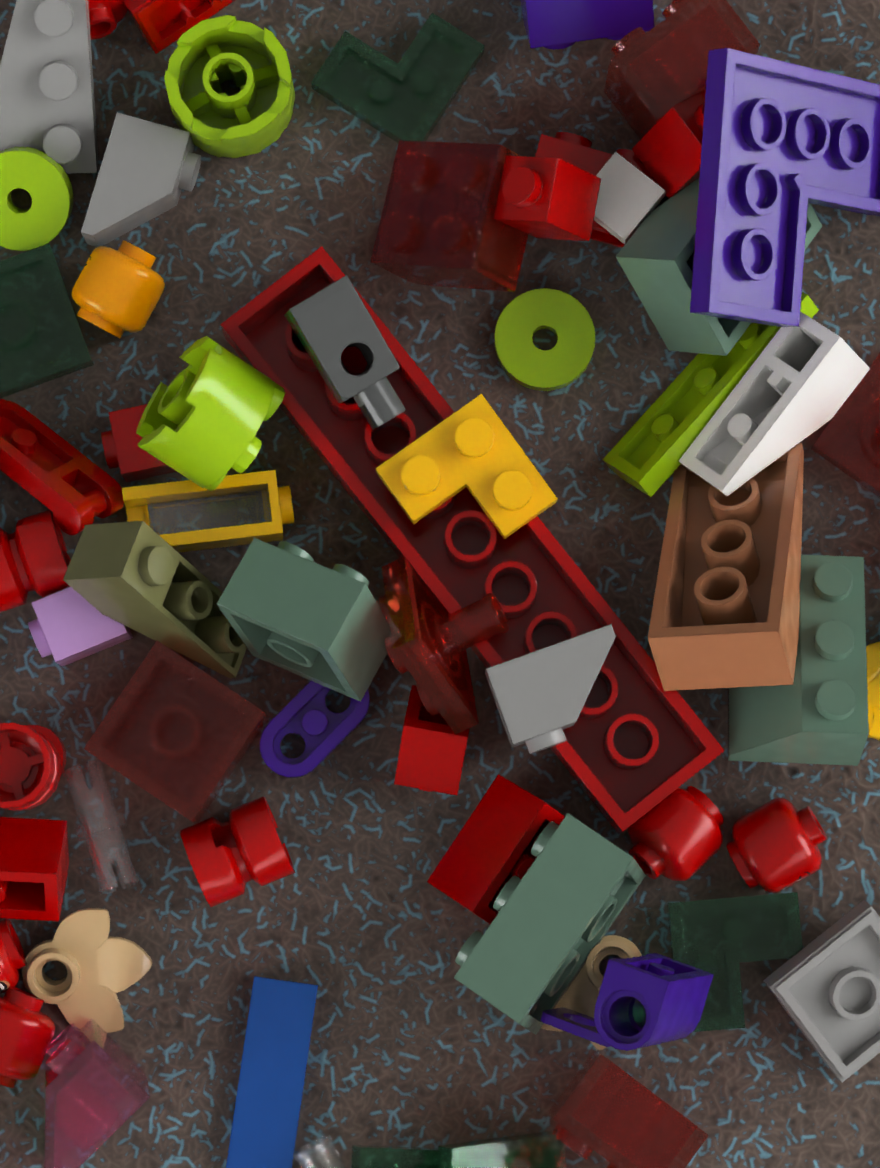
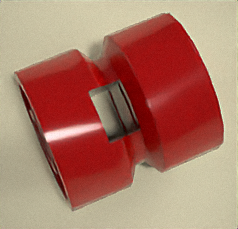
M51 510L18 520L14 533L9 534L0 527V613L26 604L29 592L35 591L44 598L70 587L63 579L71 559L67 554L68 550L61 529L56 524Z
M14 722L0 723V808L12 811L32 810L45 803L57 790L62 775L61 758L54 744L42 733Z
M264 796L231 809L227 822L221 823L216 818L211 817L180 830L188 859L210 907L245 894L246 884L251 880L264 886L295 873L285 843H281L276 828L278 826Z

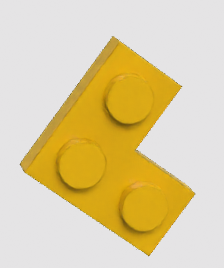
M482 394L375 468L380 479L413 524L467 487L503 539H506L554 505L558 500Z

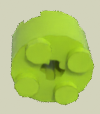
M230 15L202 20L183 33L177 41V48L169 59L167 71L165 70L164 76L169 103L180 129L190 132L194 145L201 148L204 152L217 157L239 158L257 154L277 141L291 120L295 91L287 52L275 35L265 27L263 30L251 22L236 20V16ZM232 79L234 85L240 87L241 91L235 95L228 96L226 93H222L220 84Z
M205 336L195 341L179 357L188 363L189 366L182 370L169 386L160 382L142 414L136 434L143 437L137 444L138 447L200 487L213 491L223 481L231 468L238 473H243L256 458L262 441L255 437L262 422L268 420L276 412L283 401L285 391L283 387L275 383L271 378L210 337Z

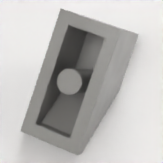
M117 112L81 230L88 245L99 247L113 241L177 206L182 189L192 192L199 174L201 155L193 153L194 143L190 132Z
M612 624L486 669L485 675L512 748L526 743L529 754L567 741L563 729L573 726L577 721L616 638Z

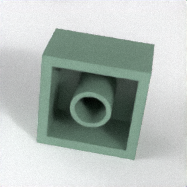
M254 538L217 602V606L252 656L360 702L397 637L384 615L385 608L375 600L369 590V581L366 577L343 564H335L333 569L314 562L313 557L305 550L286 541H280L276 547Z

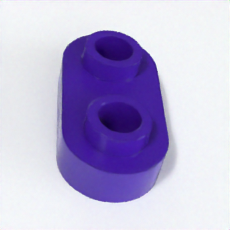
M310 681L264 728L260 739V752L266 765L276 774L286 778H299L310 774L365 719L370 706L368 689L361 702L350 697L351 701L347 710L341 713H334L326 706V697L332 689ZM289 734L300 735L305 741V750L297 758H287L281 752V742Z

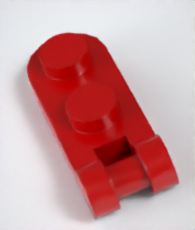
M0 399V470L53 512L56 524L64 533L76 535L83 531L85 525L93 524L95 516L106 518L123 508L122 488L114 478L24 407L15 402Z

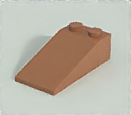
M802 442L728 496L682 464L674 471L648 632V642L664 691L793 685L800 618L804 449Z

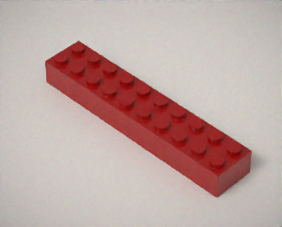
M321 246L221 323L225 339L242 360L284 388L285 396L279 407L486 668L612 624L616 638L579 717L573 726L563 729L567 741L550 747V749L618 834L622 833L725 750L677 690H663L655 662L538 516L506 539H503L466 487L415 524L411 522L380 479L375 468L455 412L358 291L359 297L399 364L400 368L386 377L406 410L372 430L353 397L342 403L337 402L284 316L292 307L345 276ZM346 347L343 350L341 360L349 374L360 375L367 365V361L361 351L356 347Z

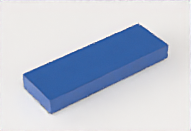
M254 976L226 1168H292L319 985Z

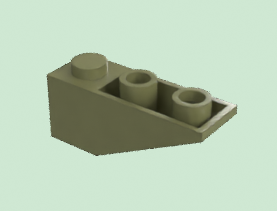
M144 521L85 525L63 581L103 615L228 678H236L247 647L217 606L222 592Z

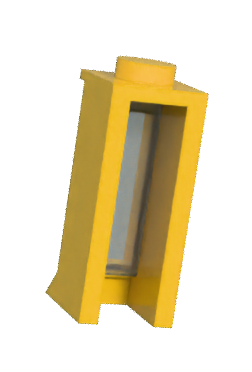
M276 470L226 475L219 486L213 491L202 488L191 480L122 488L127 522L144 521L178 553L251 544L254 538L264 542L283 541L282 525L294 523L290 485L277 486Z

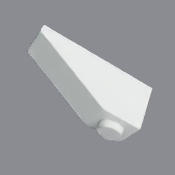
M800 311L799 327H781L686 450L679 462L728 496L830 421L870 368L840 336Z

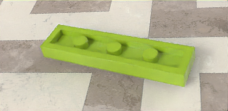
M802 292L800 311L813 318L819 309L808 294ZM751 323L727 356L698 353L602 460L620 478L652 497L680 466V458L781 327Z

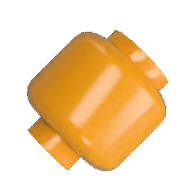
M125 240L122 241L118 250L107 246L95 248L72 289V298L80 306L76 316L119 339L124 331L130 333L141 331L145 327L165 288L161 275L151 269L156 257Z

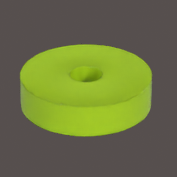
M11 147L0 151V246L16 251H27L42 247L61 232L70 218L73 208V189L70 179L60 163H57L41 150L31 147ZM17 188L26 190L32 198L31 207L28 209L16 207L11 199L12 190Z
M550 288L527 291L514 298L499 316L494 336L496 356L506 374L526 388L539 391L563 388L578 379L587 369L592 359L595 348L593 321L586 308L573 296L563 291ZM548 329L555 334L557 343L552 349L541 350L534 345L532 337L538 330Z

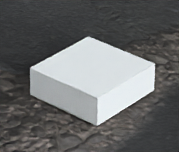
M615 152L596 175L601 178L594 221L622 243L626 244L648 214L665 197L666 191Z

